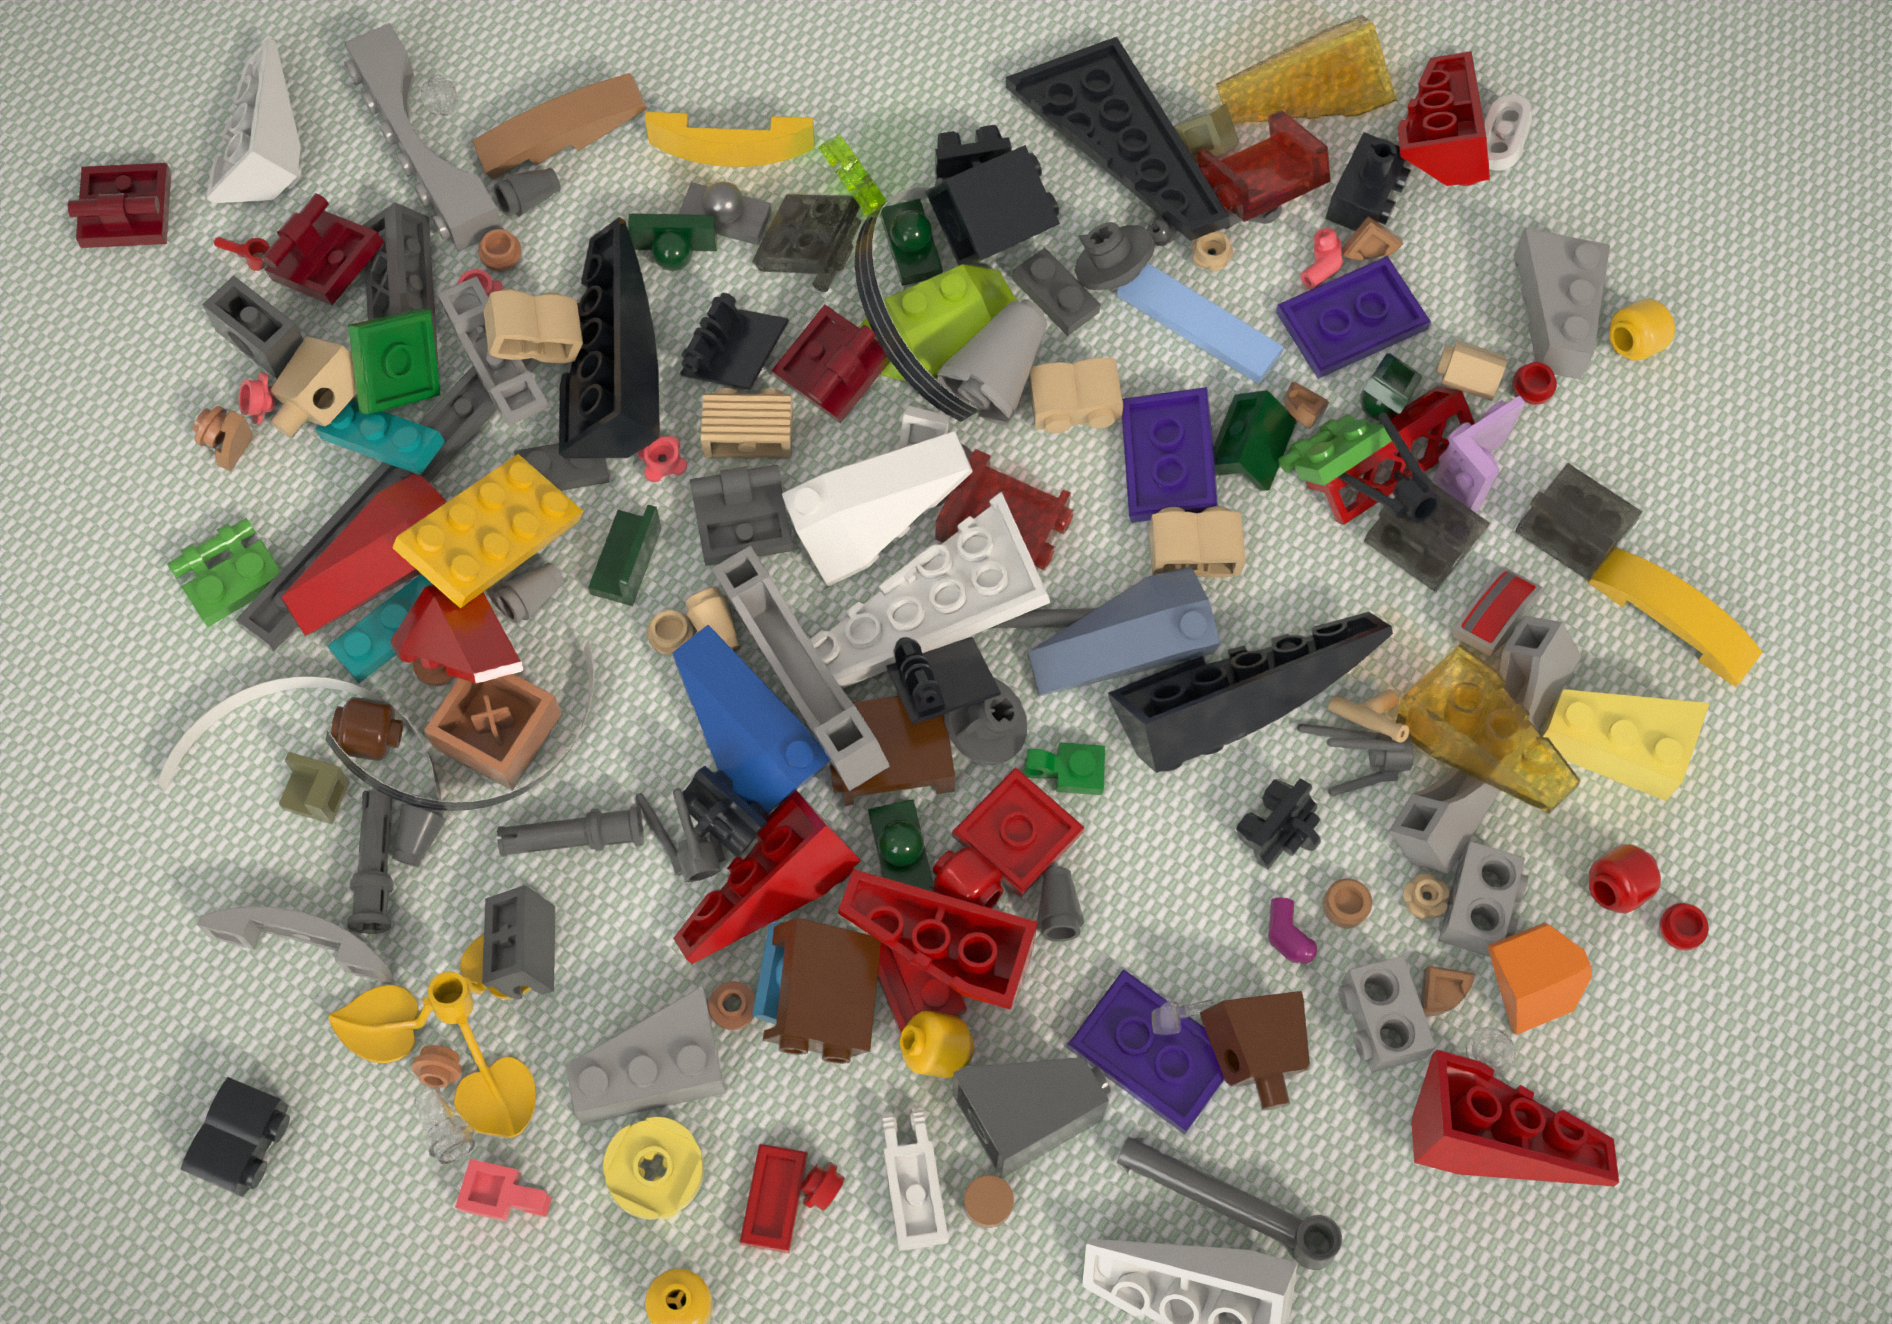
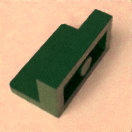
M1268 390L1234 395L1213 446L1216 476L1243 473L1260 491L1270 490L1279 468L1278 459L1284 455L1296 425V419Z
M647 505L643 516L617 510L588 587L590 595L630 606L634 605L662 529L656 506Z

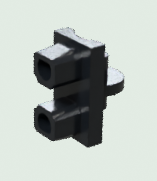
M995 124L980 127L975 131L976 142L963 145L961 144L959 133L955 131L939 133L937 149H935L936 180L940 177L950 178L1012 151L1010 138H1002Z
M703 766L696 772L690 784L683 791L689 813L698 822L693 831L700 838L704 837L708 832L711 833L738 858L747 850L766 825L767 811L756 801L745 802L733 791V780L722 770L712 772L707 766Z
M1299 778L1295 785L1292 786L1274 779L1262 797L1264 807L1273 811L1267 820L1250 812L1246 813L1237 825L1236 830L1239 839L1253 850L1257 864L1267 870L1270 869L1283 851L1293 856L1300 847L1314 851L1321 843L1319 835L1314 830L1321 819L1314 813L1317 810V804L1309 794L1312 790L1310 783Z

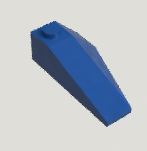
M709 625L672 652L716 767L733 780V791L745 802L756 801L768 814L795 790H798L824 769L830 762L821 745L802 722Z

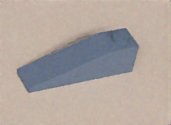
M1190 566L1146 577L1031 649L1027 654L1040 697L1215 653L1221 642L1209 599Z

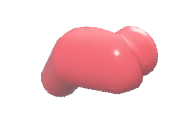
M1323 228L1314 235L1315 263L1300 274L1303 284L1310 290L1321 285L1339 271L1342 266V245L1333 229Z

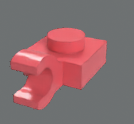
M470 1159L455 1208L461 1212L507 1222L511 1208L547 1217L552 1197L547 1196L546 1191L519 1186L521 1173L517 1169Z

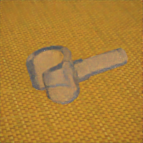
M1212 999L1188 1005H1179V1003L1172 1001L1166 1002L1160 1008L1152 1011L1153 1033L1159 1035L1178 1033L1182 1031L1181 1018L1199 1015L1203 1010L1215 1005V1002Z

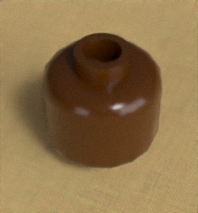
M352 697L348 699L344 707L337 706L333 717L331 735L336 743H338V746L349 757L381 761L389 753L390 747L399 748L403 732V720L395 719L394 707L388 702Z

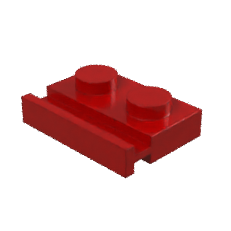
M881 943L877 978L900 1035L913 1016L922 1011L937 1012L957 1017L966 1013L967 1008L961 994Z

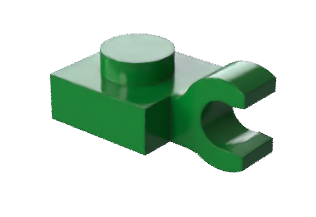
M1059 742L1057 755L1042 749L1027 750L1024 775L1028 778L1056 779V792L1102 795L1105 746Z

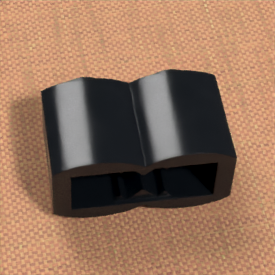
M227 1077L209 1108L204 1124L197 1132L185 1155L181 1170L244 1197L249 1188L255 1189L259 1185L265 1174L267 1161L263 1159L266 1150L272 1141L275 1143L279 1142L288 1128L290 1115L286 1114L289 1105L280 1098Z

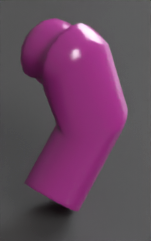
M1282 897L1271 899L1268 932L1270 944L1287 960L1293 963L1307 964L1312 962L1317 955V945L1314 940L1308 938L1293 925L1294 900Z

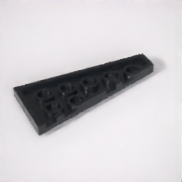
M1117 36L1006 77V89L1187 239L1192 241L1228 227L1230 218L1228 212Z

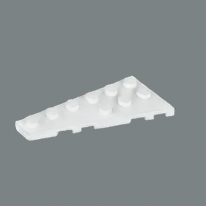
M1002 492L989 501L991 506L975 519L969 516L957 525L959 531L941 545H931L878 586L880 592L862 605L860 602H857L846 611L848 617L830 631L821 630L809 639L842 689L887 671L886 665L895 663L893 650L900 638L909 637L918 641L922 653L957 642L1050 603L1045 587Z

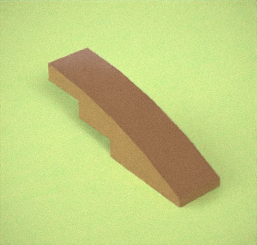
M627 73L585 86L540 104L505 121L472 140L485 173L495 180L527 159L537 166L569 145L580 151L648 108L634 77Z

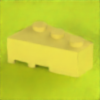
M1563 689L1548 712L1535 748L1667 801L1683 783L1710 703Z

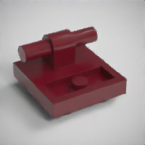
M149 163L82 167L79 200L68 201L69 216L71 218L77 217L76 240L81 248L167 244L172 173L168 164Z
M315 193L299 213L293 212L277 231L279 237L262 256V259L268 264L265 271L272 281L333 306L383 245L384 241L377 231L324 211L329 203L323 196Z
M824 304L771 372L778 380L841 424L889 364L890 360L879 342L874 339L875 332L864 324L860 328Z

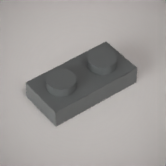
M1045 247L1013 270L1012 280L1067 336L1100 313L1101 304Z
M559 443L514 451V455L519 454L560 491L610 482L606 458H564L559 455Z

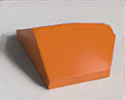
M1546 922L1487 945L1510 1027L1516 1035L1573 1012L1592 978L1591 964L1585 950Z

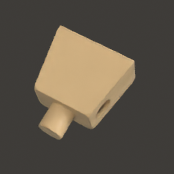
M307 336L271 388V394L284 405L270 423L289 438H293L306 421L324 427L330 424L357 394L352 353L343 345Z

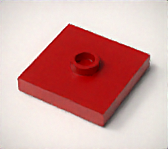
M1015 767L952 831V837L964 848H975L998 867L1002 873V881L1018 896L1022 897L1043 876V873L1084 833L1085 827Z

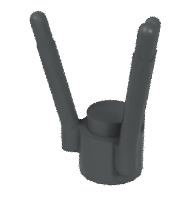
M1299 724L1297 727L1300 733L1332 737L1327 739V745L1330 747L1368 750L1371 767H1379L1380 772L1330 787L1328 789L1330 796L1350 792L1379 782L1398 781V771H1410L1412 769L1414 750L1410 735H1408L1404 742L1399 743L1394 741L1392 737L1382 733Z
M680 788L673 790L677 811L686 839L679 842V852L642 793L636 795L637 803L671 860L675 875L683 874L685 882H696L712 877L721 871L719 862L725 860L721 843L711 833L710 842H707L706 836L702 838L698 835L696 836V833L693 831L694 827Z

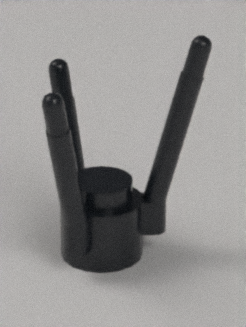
M1381 413L1379 420L1413 476L1406 477L1399 470L1394 472V477L1398 483L1393 490V495L1395 496L1393 499L1346 472L1341 474L1339 479L1384 505L1396 517L1406 514L1414 523L1426 521L1439 508L1440 496L1430 487L1432 480L1422 471L1388 415Z

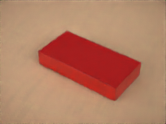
M759 1144L740 1245L790 1254L801 1196L800 1188L804 1180L808 1152Z

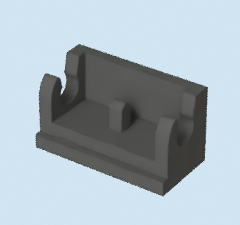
M526 885L485 898L482 984L488 988L494 987L501 993L514 999H522L523 989L520 986L530 987L532 991L542 995L553 992L555 906Z

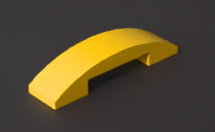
M645 113L648 140L651 145L673 156L700 164L724 167L761 166L803 155L813 150L815 145L813 118L771 116L770 130L692 128L689 127L688 113Z
M1612 547L1586 580L1588 584L1622 608L1629 601L1703 653L1698 661L1735 688L1763 653L1747 632L1712 600L1681 578L1637 555Z

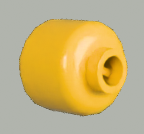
M1651 298L1639 300L1620 309L1613 315L1610 322L1609 339L1611 345L1624 358L1632 361L1645 360L1663 351L1672 343L1675 336V323L1672 314L1661 302Z
M922 1011L913 1016L903 1029L900 1036V1048L905 1064L912 1072L949 1079L954 1076L955 1071L966 1067L971 1061L974 1052V1040L967 1024L961 1018L937 1012Z
M675 1268L665 1271L652 1281L646 1292L645 1309L647 1318L652 1324H708L712 1317L714 1303L711 1291L701 1276L691 1270ZM686 1295V1303L682 1306L681 1301ZM668 1304L676 1305L678 1310L669 1308Z

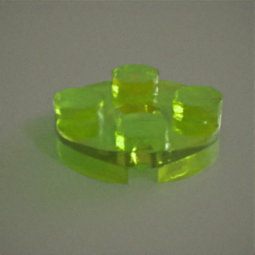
M839 133L818 146V149L832 168L837 164L840 165V168L834 172L846 190L852 193L857 189L858 193L852 197L866 217L886 202L885 197L869 173L866 172L857 156Z

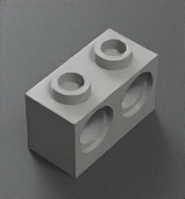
M1469 841L1459 857L1448 900V908L1445 912L1438 941L1490 957L1487 945L1514 935L1518 925V919L1511 917L1514 903L1522 901L1528 884V876L1522 874L1525 857ZM1482 872H1492L1498 876L1501 881V887L1488 885L1482 877ZM1478 914L1485 917L1490 923L1491 930L1482 931L1476 928L1471 921V915Z
M1402 955L1348 970L1341 981L1342 986L1338 989L1339 998L1344 1012L1347 1015L1352 1014L1358 1031L1354 1033L1355 1047L1360 1059L1368 1061L1371 1073L1426 1059L1436 1046L1405 956ZM1374 983L1382 987L1386 993V1000L1381 1002L1372 1000L1366 994L1364 985ZM1392 1029L1397 1032L1402 1040V1047L1393 1048L1386 1045L1381 1039L1380 1030Z

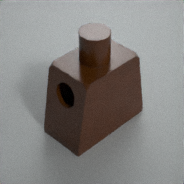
M1302 991L1223 1000L1200 1012L1201 1020L1226 1083L1231 1087L1256 1084L1262 1111L1290 1105L1285 1079L1308 1070L1310 1065Z

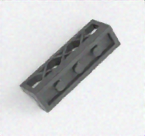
M394 202L363 224V226L377 231L378 234L385 228V234L382 238L384 241L383 245L365 265L368 320L384 317L383 311L388 300L389 308L385 316L419 308L431 310L438 364L429 217ZM387 263V271L381 281V274Z

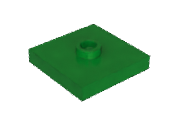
M419 308L348 325L360 413L369 415L441 396L431 310Z

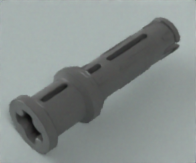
M374 788L369 789V791L365 790L362 793L359 864L357 873L350 880L349 888L354 892L353 914L347 919L348 929L365 934H378L390 930L391 919L387 916L388 893H391L394 887V882L388 874L393 798Z
M632 804L629 810L601 813L599 809H591L590 812L586 813V817L509 827L499 826L497 829L498 837L501 836V839H497L501 857L589 845L591 850L603 851L606 845L633 842L637 847L644 844L643 820L639 804Z

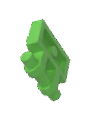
M1346 414L1339 420L1331 419L1321 425L1320 432L1308 440L1300 439L1289 447V452L1280 457L1278 462L1284 472L1289 473L1296 469L1300 480L1325 486L1392 440L1382 424L1369 422L1365 419L1355 420L1350 414Z
M247 518L232 526L229 523L216 529L219 534L196 547L190 544L180 550L182 555L167 563L176 579L191 570L196 574V578L181 587L207 627L252 602L281 572L262 540L246 549L242 545L241 541L256 533ZM229 549L233 556L209 570L205 562Z

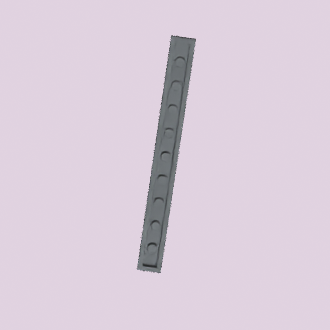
M533 358L522 359L527 371L530 370L531 373L542 362ZM473 366L419 423L439 431L445 440V443L421 474L429 483L497 411L495 404ZM382 462L236 619L239 626L274 652L298 626L282 601V595L378 492L414 473Z

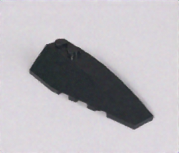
M618 217L589 240L581 284L587 287L580 302L577 303L583 344L575 361L571 363L570 373L562 374L559 386V455L564 458H629L660 438L659 369L650 306L639 261L626 221Z
M1365 612L1314 626L1311 630L1312 636L1304 637L1302 635L1284 634L1271 638V647L1256 651H1247L1245 645L1227 650L1229 658L1209 664L1205 663L1204 657L1186 661L1108 692L1109 701L1137 756L1156 773L1172 771L1179 768L1185 761L1200 755L1219 752L1225 745L1267 726L1317 696L1356 667L1393 634L1392 626L1374 614Z

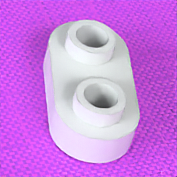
M1505 95L1495 100L1490 106L1484 125L1487 137L1489 169L1491 170L1508 169L1516 164L1520 158L1532 123L1531 105L1522 96Z

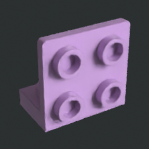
M1517 396L1508 403H1505L1503 400L1495 403L1483 414L1482 420L1472 426L1469 422L1464 423L1448 437L1450 443L1447 450L1438 459L1440 465L1433 481L1465 518L1480 510L1500 471L1490 452L1506 442L1526 403L1521 396Z

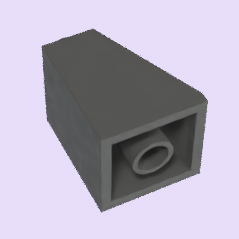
M1084 1057L963 1067L954 1072L952 1088L954 1099L1000 1178L1006 1177L1100 1123L1109 1103L1106 1095L1111 1093L1109 1084L1101 1070L1097 1066L1090 1069Z

